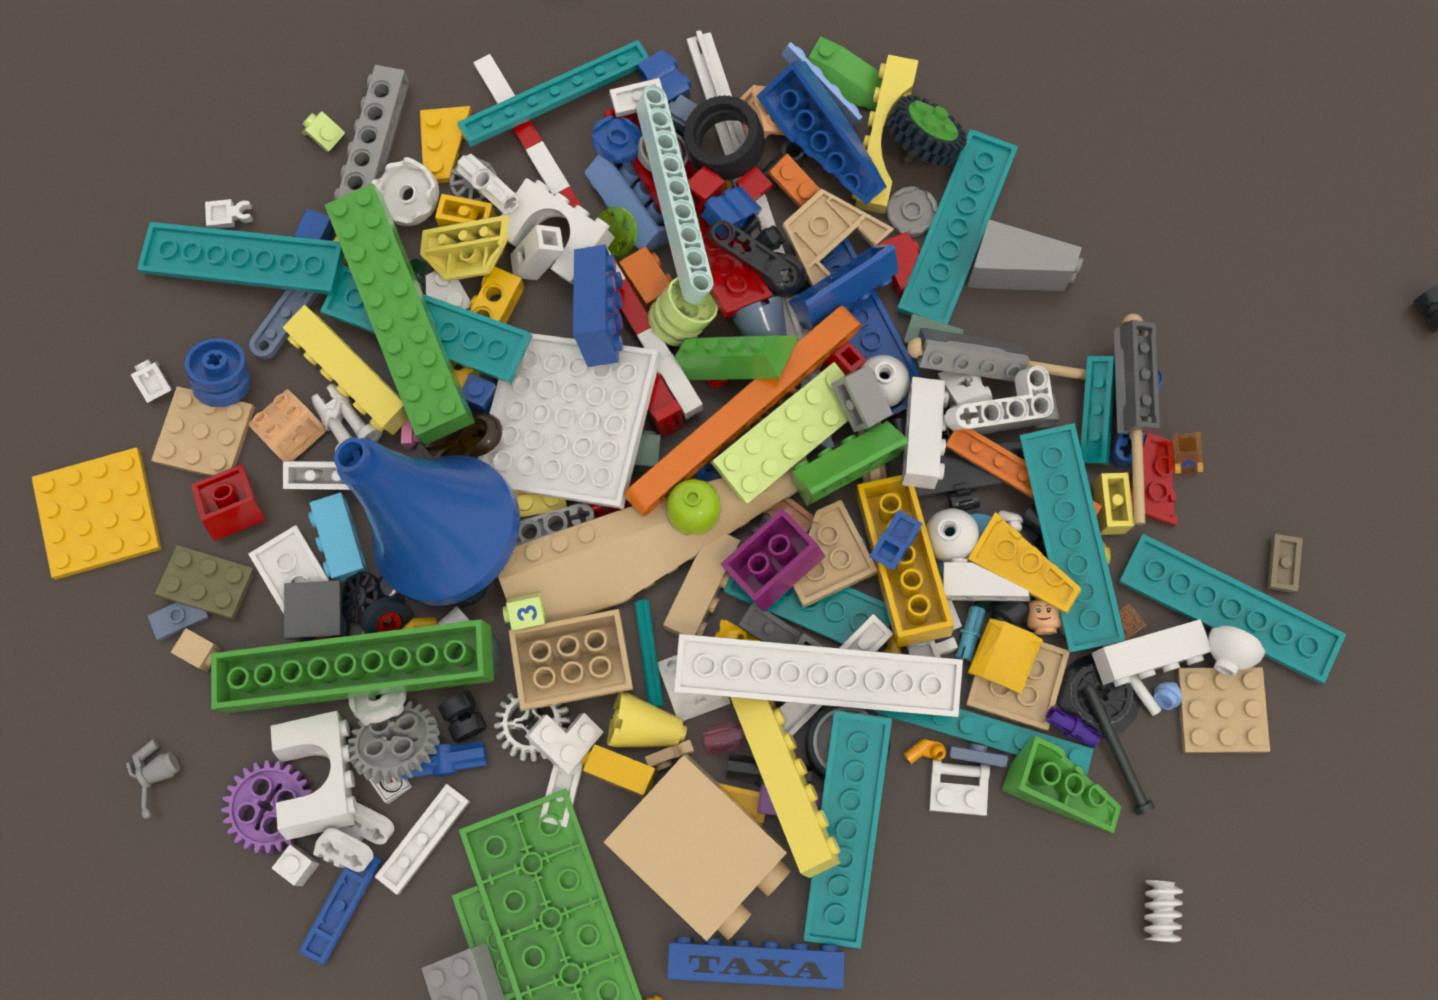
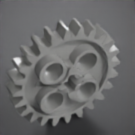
M409 701L404 707L403 712L396 717H391L379 723H370L369 726L363 725L361 721H358L360 729L351 731L354 738L348 740L350 745L348 752L351 756L349 759L359 775L363 774L367 781L373 777L375 783L378 784L384 778L386 784H389L392 777H396L397 781L401 782L402 775L406 774L409 778H412V770L422 771L423 769L420 764L422 762H431L428 754L437 753L434 746L440 744L438 739L440 731L434 716L431 715L428 709L424 710L421 704L414 707L412 701Z

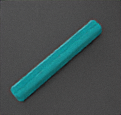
M648 600L635 601L634 605L648 703L659 708L664 703L650 605Z

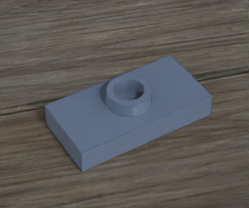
M179 603L169 605L147 616L156 640L159 642L184 631L186 628L189 629L211 619L209 613Z
M971 743L970 748L955 745L948 746L947 754L950 758L1000 767L1007 766V755L989 752L985 745Z

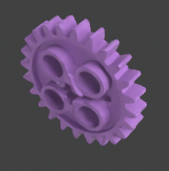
M265 760L264 768L259 763H254L253 772L248 768L243 769L244 778L234 776L237 785L236 787L227 786L232 795L223 797L224 801L229 802V806L222 808L221 811L229 813V817L223 820L224 824H232L227 833L231 835L238 833L234 840L235 843L240 844L245 841L244 849L250 850L254 846L255 853H261L265 846L266 853L273 854L274 846H276L278 851L283 852L285 842L288 845H295L294 839L286 840L279 831L272 834L269 830L271 821L277 818L276 803L283 801L284 796L288 793H292L294 798H299L312 794L315 791L305 789L310 784V780L304 779L300 781L303 772L298 770L293 773L294 766L288 764L283 770V762L277 761L273 768L272 762ZM267 781L269 789L266 794L260 795L259 785L261 782ZM282 784V788L277 792L278 785ZM267 802L270 803L271 806H273L272 811H268V809L265 808V804ZM252 806L255 809V815L252 820L247 821L245 819V811ZM261 822L260 829L256 830L257 824Z

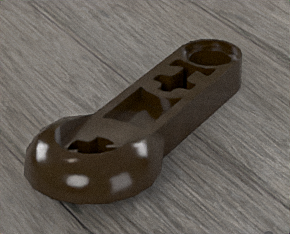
M485 412L472 415L475 423L462 428L458 437L430 460L452 455L476 458L489 453L499 444L502 437V425L499 419ZM483 430L485 435L480 438L478 434Z

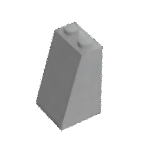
M989 220L967 287L1065 291L1068 283L1073 284L1076 275L1080 271L1083 258H1080L1079 255L1082 247Z

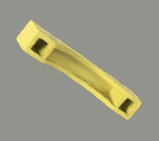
M888 55L886 64L881 63L878 79H883L881 88L876 87L873 102L877 103L876 112H870L868 126L872 127L870 136L865 135L863 145L887 188L868 204H865L852 194V199H856L855 207L858 209L881 214L886 213L892 180L886 171L882 158V133L887 123L886 119L899 99L912 93L918 60Z

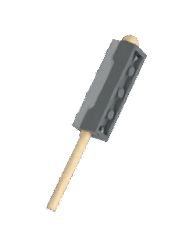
M1129 314L1124 318L1122 325L1114 329L1117 432L1130 435L1132 444L1134 524L1143 525L1146 522L1142 435L1160 429L1156 323L1144 322L1138 314Z
M921 328L918 337L913 338L907 346L909 355L916 358L919 367L1015 382V377L1020 370L1041 366L1048 371L1049 375L1080 380L1086 379L1085 369L1030 361L1022 343Z

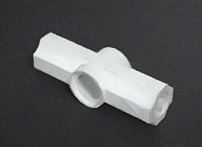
M474 155L462 156L457 162V171L503 214L516 210L519 206L518 201L520 197Z

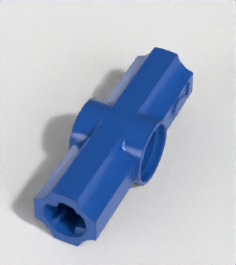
M479 741L455 746L454 744L434 746L437 753L428 754L431 762H422L420 764L423 769L422 771L412 770V778L433 775L434 777L456 774L458 770L487 766L488 757L485 742ZM406 774L402 775L404 780L411 779Z

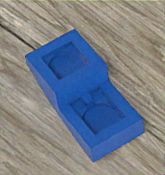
M897 510L885 533H882L869 557L894 571L910 548L923 523Z

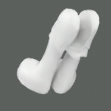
M330 384L326 387L332 397V400L328 403H325L318 394L311 397L313 406L320 416L322 424L325 425L327 431H332L339 444L335 447V451L343 441L352 438L342 424L344 418L359 439L369 438L375 442L380 439L382 432L378 431L371 423L366 424L352 407L351 400L347 399L336 389L337 385Z

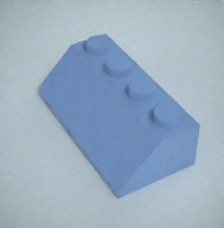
M598 154L584 173L590 180L592 187L603 198L605 205L618 219L620 226L631 237L633 244L639 250L646 246L649 251L657 250L667 244L669 240L663 216L630 161L627 163H615L606 160Z

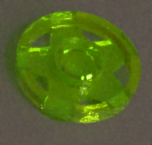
M622 207L607 208L598 215V218L610 226L608 231L615 237L608 250L611 255L623 256L635 244L637 236L636 222L632 214ZM617 211L614 216L610 214L612 212ZM626 220L629 223L630 230L625 226ZM622 242H628L621 250Z

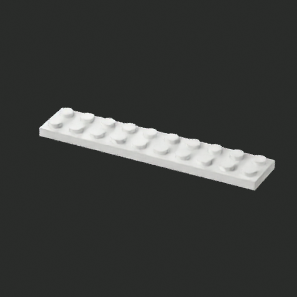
M679 634L674 692L958 717L963 660Z

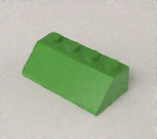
M796 335L685 338L675 359L688 380L779 379L798 338Z
M887 421L881 425L878 422L864 430L866 433L859 437H856L855 434L847 437L841 442L842 446L835 450L832 447L823 450L817 455L818 459L811 463L808 460L799 463L794 467L795 471L792 473L791 479L805 505L809 506L899 457L908 444L907 438L890 422Z

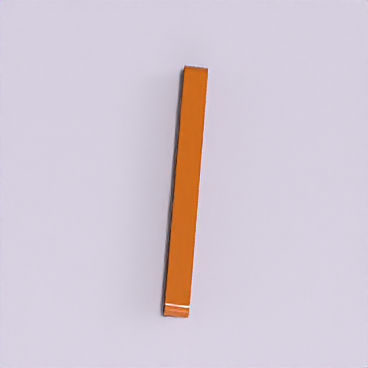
M844 306L837 308L796 343L779 379L753 380L629 487L624 497L643 517L648 515L668 498L675 485L690 479L825 362L836 350L848 342L860 330L862 324Z

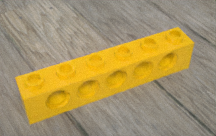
M494 266L491 273L483 277L481 282L482 289L478 296L475 295L472 298L469 309L472 312L506 324L525 287L522 278ZM494 295L501 296L496 302L489 301ZM466 367L461 370H454L461 389L470 373L476 376L480 375L479 372Z

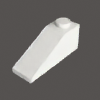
M953 558L951 562H944L943 588L947 600L1030 601L1028 590L974 563L968 562L967 559Z

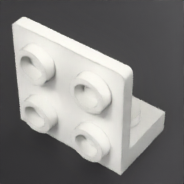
M677 655L658 662V668L675 715L683 719V721L731 704L727 696L674 692Z

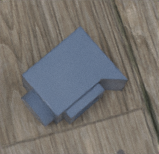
M681 94L675 102L671 101L669 103V109L674 129L684 134L686 120L693 109L697 107V104Z

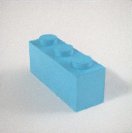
M340 492L310 502L312 511L308 512L313 528L317 527L319 536L316 537V543L319 551L325 554L326 562H323V567L327 577H331L334 581L340 580L345 582L348 577H351L358 571L369 573L347 498Z

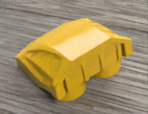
M990 618L971 662L968 674L992 681L1020 695L1043 640L1032 632L1007 622Z

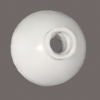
M877 355L869 358L860 368L867 365L870 366L872 372L877 377V382L883 395L889 402V407L900 403L905 398L910 386V378L905 365L897 358L889 355ZM886 372L889 374V378L882 379L879 374Z
M952 508L939 511L931 517L926 525L934 557L942 562H951L953 558L968 559L980 539V532L976 521L971 515L959 509ZM947 528H954L955 534L953 536H946L945 531Z
M1220 626L1219 628L1211 629L1208 640L1212 650L1211 654L1216 660L1214 668L1226 676L1235 677L1238 670L1252 668L1260 663L1264 657L1265 650L1261 642L1246 631L1231 626Z

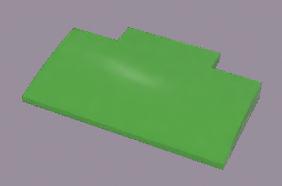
M567 788L459 829L477 886L452 895V899L469 949L487 943L505 1000L516 997V1000H642ZM562 796L564 797V800L561 802L556 800ZM550 801L547 814L540 818L543 804ZM567 806L570 816L567 827H563L560 820H563ZM551 817L557 821L558 825L543 822V820Z

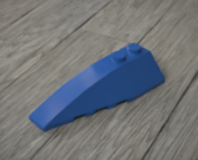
M806 61L792 62L757 95V98L784 135L791 142L799 145L810 158L818 161L829 174L837 177L842 185L865 204H868L887 188L851 124Z

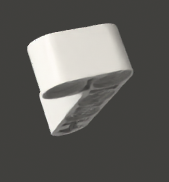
M1041 366L1020 370L1015 377L1016 397L951 407L945 414L946 425L953 431H960L1049 416L1053 411L1054 403L1048 371ZM1030 374L1034 377V385L1030 382ZM1035 401L1038 403L1039 406L1038 412H1036L1034 408ZM1010 404H1011V405L1013 406V408H1014V415H1013V416H1012V415L1010 414V412H1009V406H1010ZM985 408H987L990 413V417L988 420L984 415ZM970 414V419H960V415Z

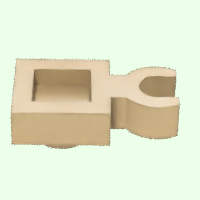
M687 740L676 746L648 755L645 759L648 766L660 772L672 767L671 762L677 758L693 753L694 749L691 741Z

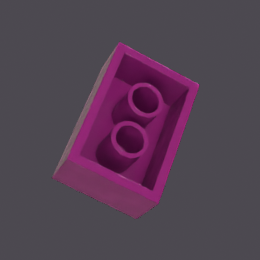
M782 508L721 563V566L753 602L765 612L826 556L819 545Z

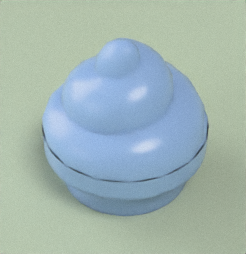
M1164 682L1156 686L1153 698L1160 708L1172 710L1181 703L1182 694L1176 682Z

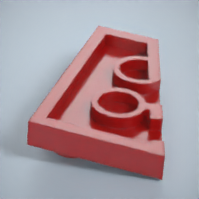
M1147 433L1143 441L1145 517L1174 527L1177 525V515L1174 513L1176 492L1173 491L1172 474L1174 473L1173 443L1171 440ZM1132 474V478H1131V482H1130V492H1131L1132 508H1133V513H1134V504H1133V474Z

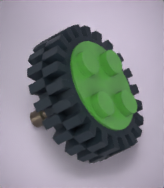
M911 95L902 96L886 119V122H888L886 125L887 128H890V134L895 136L894 140L897 143L902 142L903 145L901 147L907 150L900 160L906 166H909L913 158L919 155L920 160L923 162L928 159L930 165L935 166L937 163L939 167L944 165L947 167L953 164L967 144L966 133L960 129L961 125L959 123H954L955 118L952 115L949 116L948 112L937 104L933 103L930 105L929 100L925 98L921 101L919 96H914V98Z

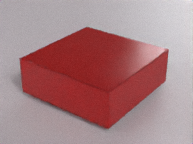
M756 166L736 181V186H742L755 201L772 189L773 185Z

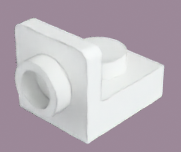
M149 359L134 366L136 372L131 374L147 403L172 390L159 368L160 364L158 361L151 364Z

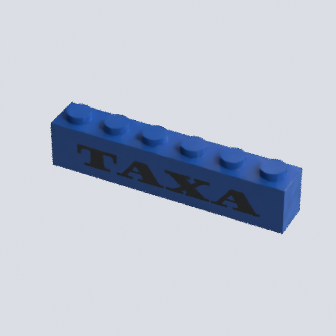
M676 937V943H669L667 979L843 989L845 952H838V946L821 945V951L809 950V944L792 943V949H780V943L763 942L762 948L751 947V941L734 940V946L722 945V939H708L707 941L705 940V944H693V938Z

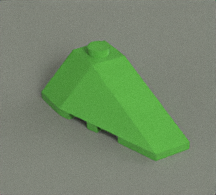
M820 36L808 60L821 69L823 76L840 89L841 95L848 102L853 103L855 106L866 107L870 111H876L877 103L873 102L876 87L881 88L883 80L878 79L879 71L846 48Z
M1032 736L1011 762L1002 791L1108 833H1114L1121 806L1099 784H1094L1084 774V770L1079 765H1074L1059 746L1038 736Z

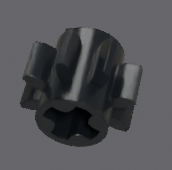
M967 483L955 485L954 493L948 494L950 509H959L968 514L975 513L974 509L980 508L976 488L968 489Z

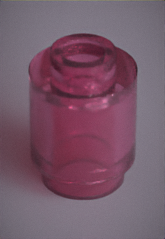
M734 721L708 727L707 731L702 732L707 754L714 752L716 755L741 748L740 742L745 741L741 725L735 726Z

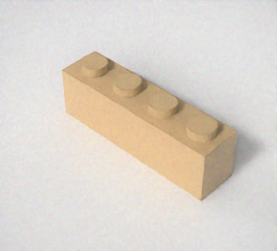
M725 534L700 548L663 624L665 630L678 636L679 634L704 635L708 623L705 622L709 612L714 614L720 601L717 598L720 588L725 589L730 578L729 574L721 566V563L741 546L739 539Z

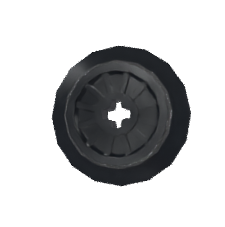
M1092 654L1075 660L1064 671L1058 693V703L1061 710L1072 717L1077 716L1081 718L1082 722L1087 726L1101 733L1100 737H1105L1084 692V687L1092 684L1095 689L1106 692L1104 700L1102 698L1100 700L1116 734L1124 731L1135 720L1141 706V699L1133 690L1131 684L1127 683L1115 687L1114 682L1103 685Z

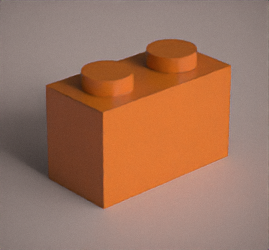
M646 246L619 261L620 270L648 313L650 306L662 294L669 283L673 281L669 273H663L660 268L662 266L660 259L655 252L650 253Z

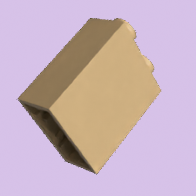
M688 754L683 755L604 841L620 859L706 941L716 930L729 940L751 916V913L741 904L756 886L768 897L791 871L781 861L787 853V847Z

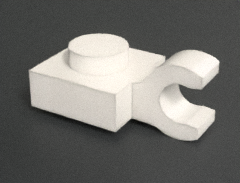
M953 637L937 644L934 640L908 645L906 648L909 655L941 658L940 655L956 651L958 646Z

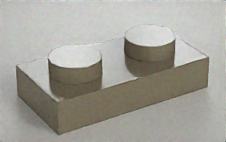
M1280 534L1272 536L1267 589L1289 593L1298 592L1303 538Z

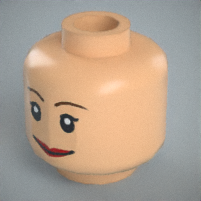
M1037 598L1028 602L1030 611L1027 626L1038 635L1056 634L1057 629L1063 626L1060 610Z

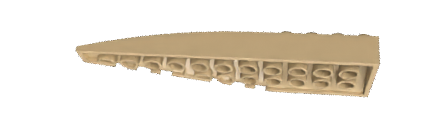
M806 456L803 457L746 505L742 503L723 478L707 482L713 486L720 497L721 513L719 522L704 535H684L674 529L667 517V499H665L644 517L631 506L518 545L514 548L509 561L498 575L506 600L512 597L541 592L546 615L545 623L590 615L625 603L642 589H647L655 584V581L667 573L674 572L678 569V566L694 559L700 548L725 534L728 535L738 528L741 529L750 523V520L761 513H766L783 499L786 500L798 491L791 479V475L795 471L794 467L807 460Z

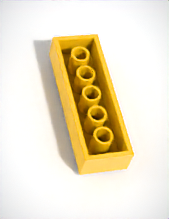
M902 475L858 484L856 499L871 553L882 533H885L897 510L923 523L910 548L894 571L873 560L878 569L877 576L897 648L951 636L954 623L915 487L902 485Z

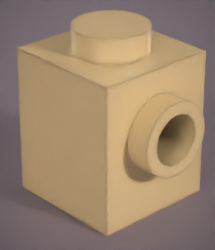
M186 628L171 653L208 672L211 668V653H218L222 648Z

